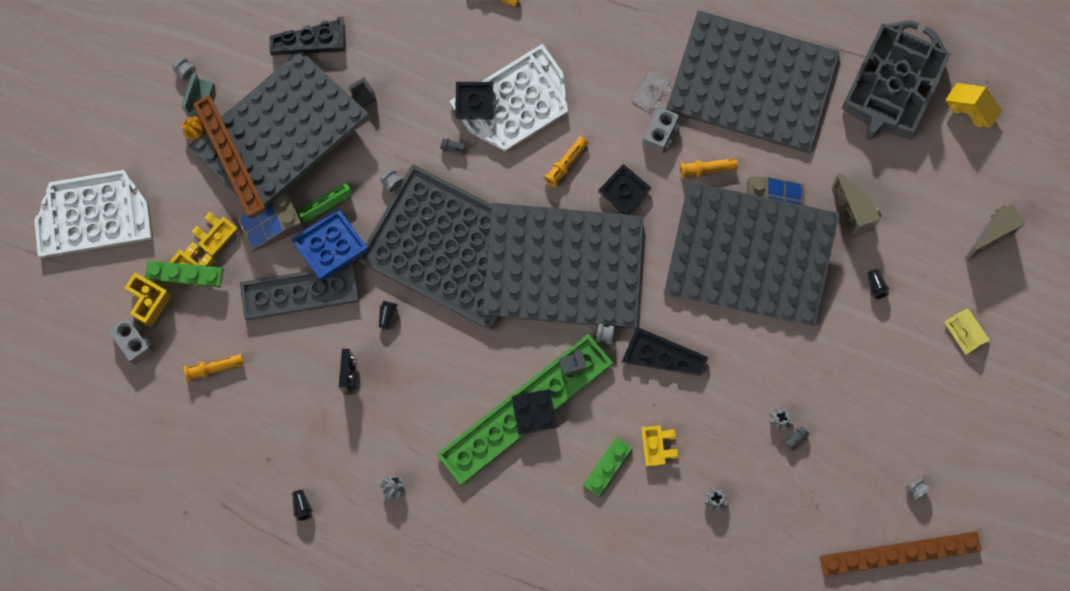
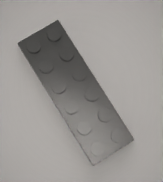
M353 263L348 264L322 282L313 270L240 282L245 320L359 302Z

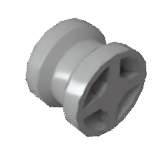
M182 57L174 63L172 70L178 73L180 78L185 81L191 78L192 73H195L196 67L193 64H189L186 57Z
M391 168L381 176L379 181L387 186L389 192H393L401 185L403 178L397 176L396 171Z
M599 323L596 343L606 342L611 345L614 326L606 327Z
M921 476L908 485L906 489L911 491L913 498L917 500L931 490V487L924 483V478Z

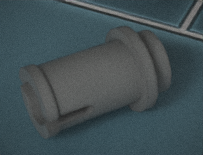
M447 137V139L443 138L440 149H443V152L450 151L462 155L465 144L449 140Z
M801 426L796 428V432L784 443L790 450L794 451L804 440H808L810 434Z

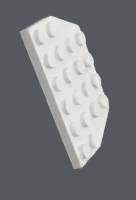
M541 44L481 81L493 82L494 84L493 120L461 119L469 133L507 152L568 114L563 72L545 46ZM453 98L449 102L455 111V98Z
M124 170L49 182L46 195L41 202L40 212L34 220L37 253L40 259L153 240L148 203Z

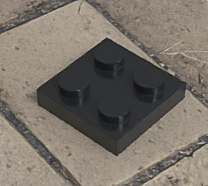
M456 82L455 119L493 120V82Z
M622 164L602 185L598 193L622 214L628 215L651 191V187L626 165Z
M342 348L338 387L343 395H351L352 390H355L356 380L353 378V371L357 370V359H355V355L352 354L350 349Z
M550 389L512 396L519 435L557 429Z

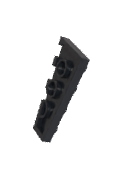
M341 16L335 21L328 22L327 20L321 22L320 25L304 26L303 29L298 31L290 30L271 35L270 54L287 55L302 52L344 51V18Z
M637 327L621 363L701 376L708 357Z

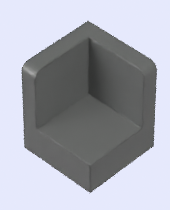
M365 77L349 86L352 97L362 108L377 100L373 89Z
M581 349L574 350V354L559 359L564 377L587 371Z

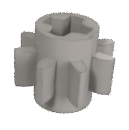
M777 406L776 413L770 412L769 414L773 417L769 424H774L776 426L775 430L782 427L786 431V424H793L789 420L793 413L789 414L787 407L784 410H780ZM780 415L784 416L782 423L778 421Z
M395 475L387 476L380 485L381 488H384L382 490L383 496L389 500H398L406 490L402 487L404 484L403 480Z
M713 486L711 494L705 492L708 499L704 501V504L708 503L710 505L709 510L716 508L719 512L721 505L727 506L724 499L728 495H723V488L718 491ZM714 495L717 498L720 497L718 504H716V501L711 500Z

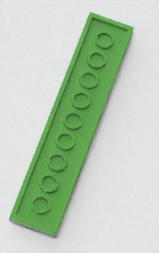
M587 334L436 455L462 486L524 436L518 434L512 396L550 389L555 411L613 365V362L592 337ZM581 349L587 371L564 377L559 359L574 354V350Z

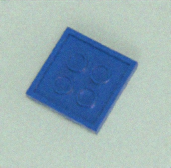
M339 209L291 239L321 282L369 252L367 245Z

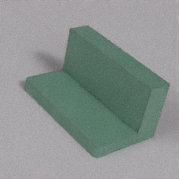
M192 73L182 108L186 115L199 117L193 103L208 95L211 96L215 85L213 82L199 79L197 74Z

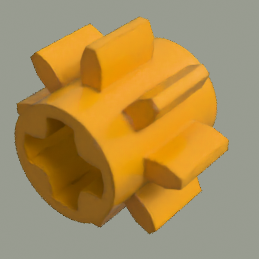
M195 116L193 119L191 117L186 118L181 125V128L184 130L182 134L191 140L192 138L198 139L205 130L202 127V121Z

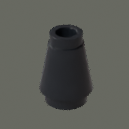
M877 269L869 271L867 275L870 292L874 299H882L888 296L889 287Z
M387 301L382 302L379 311V328L390 329L398 312V304Z
M294 491L292 493L294 517L298 521L311 518L313 509L304 491Z

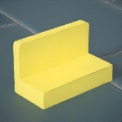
M969 309L958 312L944 322L965 354H969L979 346L990 341Z

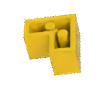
M956 83L945 100L952 112L968 114L973 124L979 128H991L1002 112L998 103L984 86Z
M135 272L124 287L129 294L139 299L129 314L137 321L152 328L172 296L167 290Z

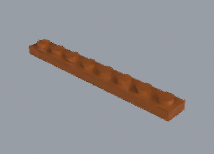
M208 95L193 103L248 218L251 220L266 212L267 209L211 96Z
M978 531L823 555L819 558L824 577L981 552L982 549Z

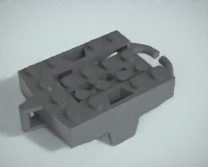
M905 20L887 25L881 24L841 108L868 124L866 133L868 140H872L879 130L907 139H911L951 55V53L946 51L937 33L926 26L923 31L924 34L930 37L931 43L903 31L906 28L917 30L920 24L918 22ZM867 63H869L876 70V72L864 71ZM897 69H902L905 73L898 72ZM889 85H895L897 89H892ZM917 89H927L929 91L924 98L917 92Z

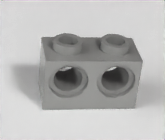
M658 106L643 137L642 145L663 154L665 148L669 149L673 139L670 138L672 133H676L680 126V122H678L679 115ZM668 120L671 124L664 125L662 124V121ZM660 136L663 140L656 141L654 137Z
M126 318L109 330V333L127 359L135 365L153 352L150 348L152 343L146 335L143 337L139 331L142 329L136 321L132 322L129 318ZM127 329H131L130 335L124 337V332ZM138 344H141V349L137 352H134V347Z

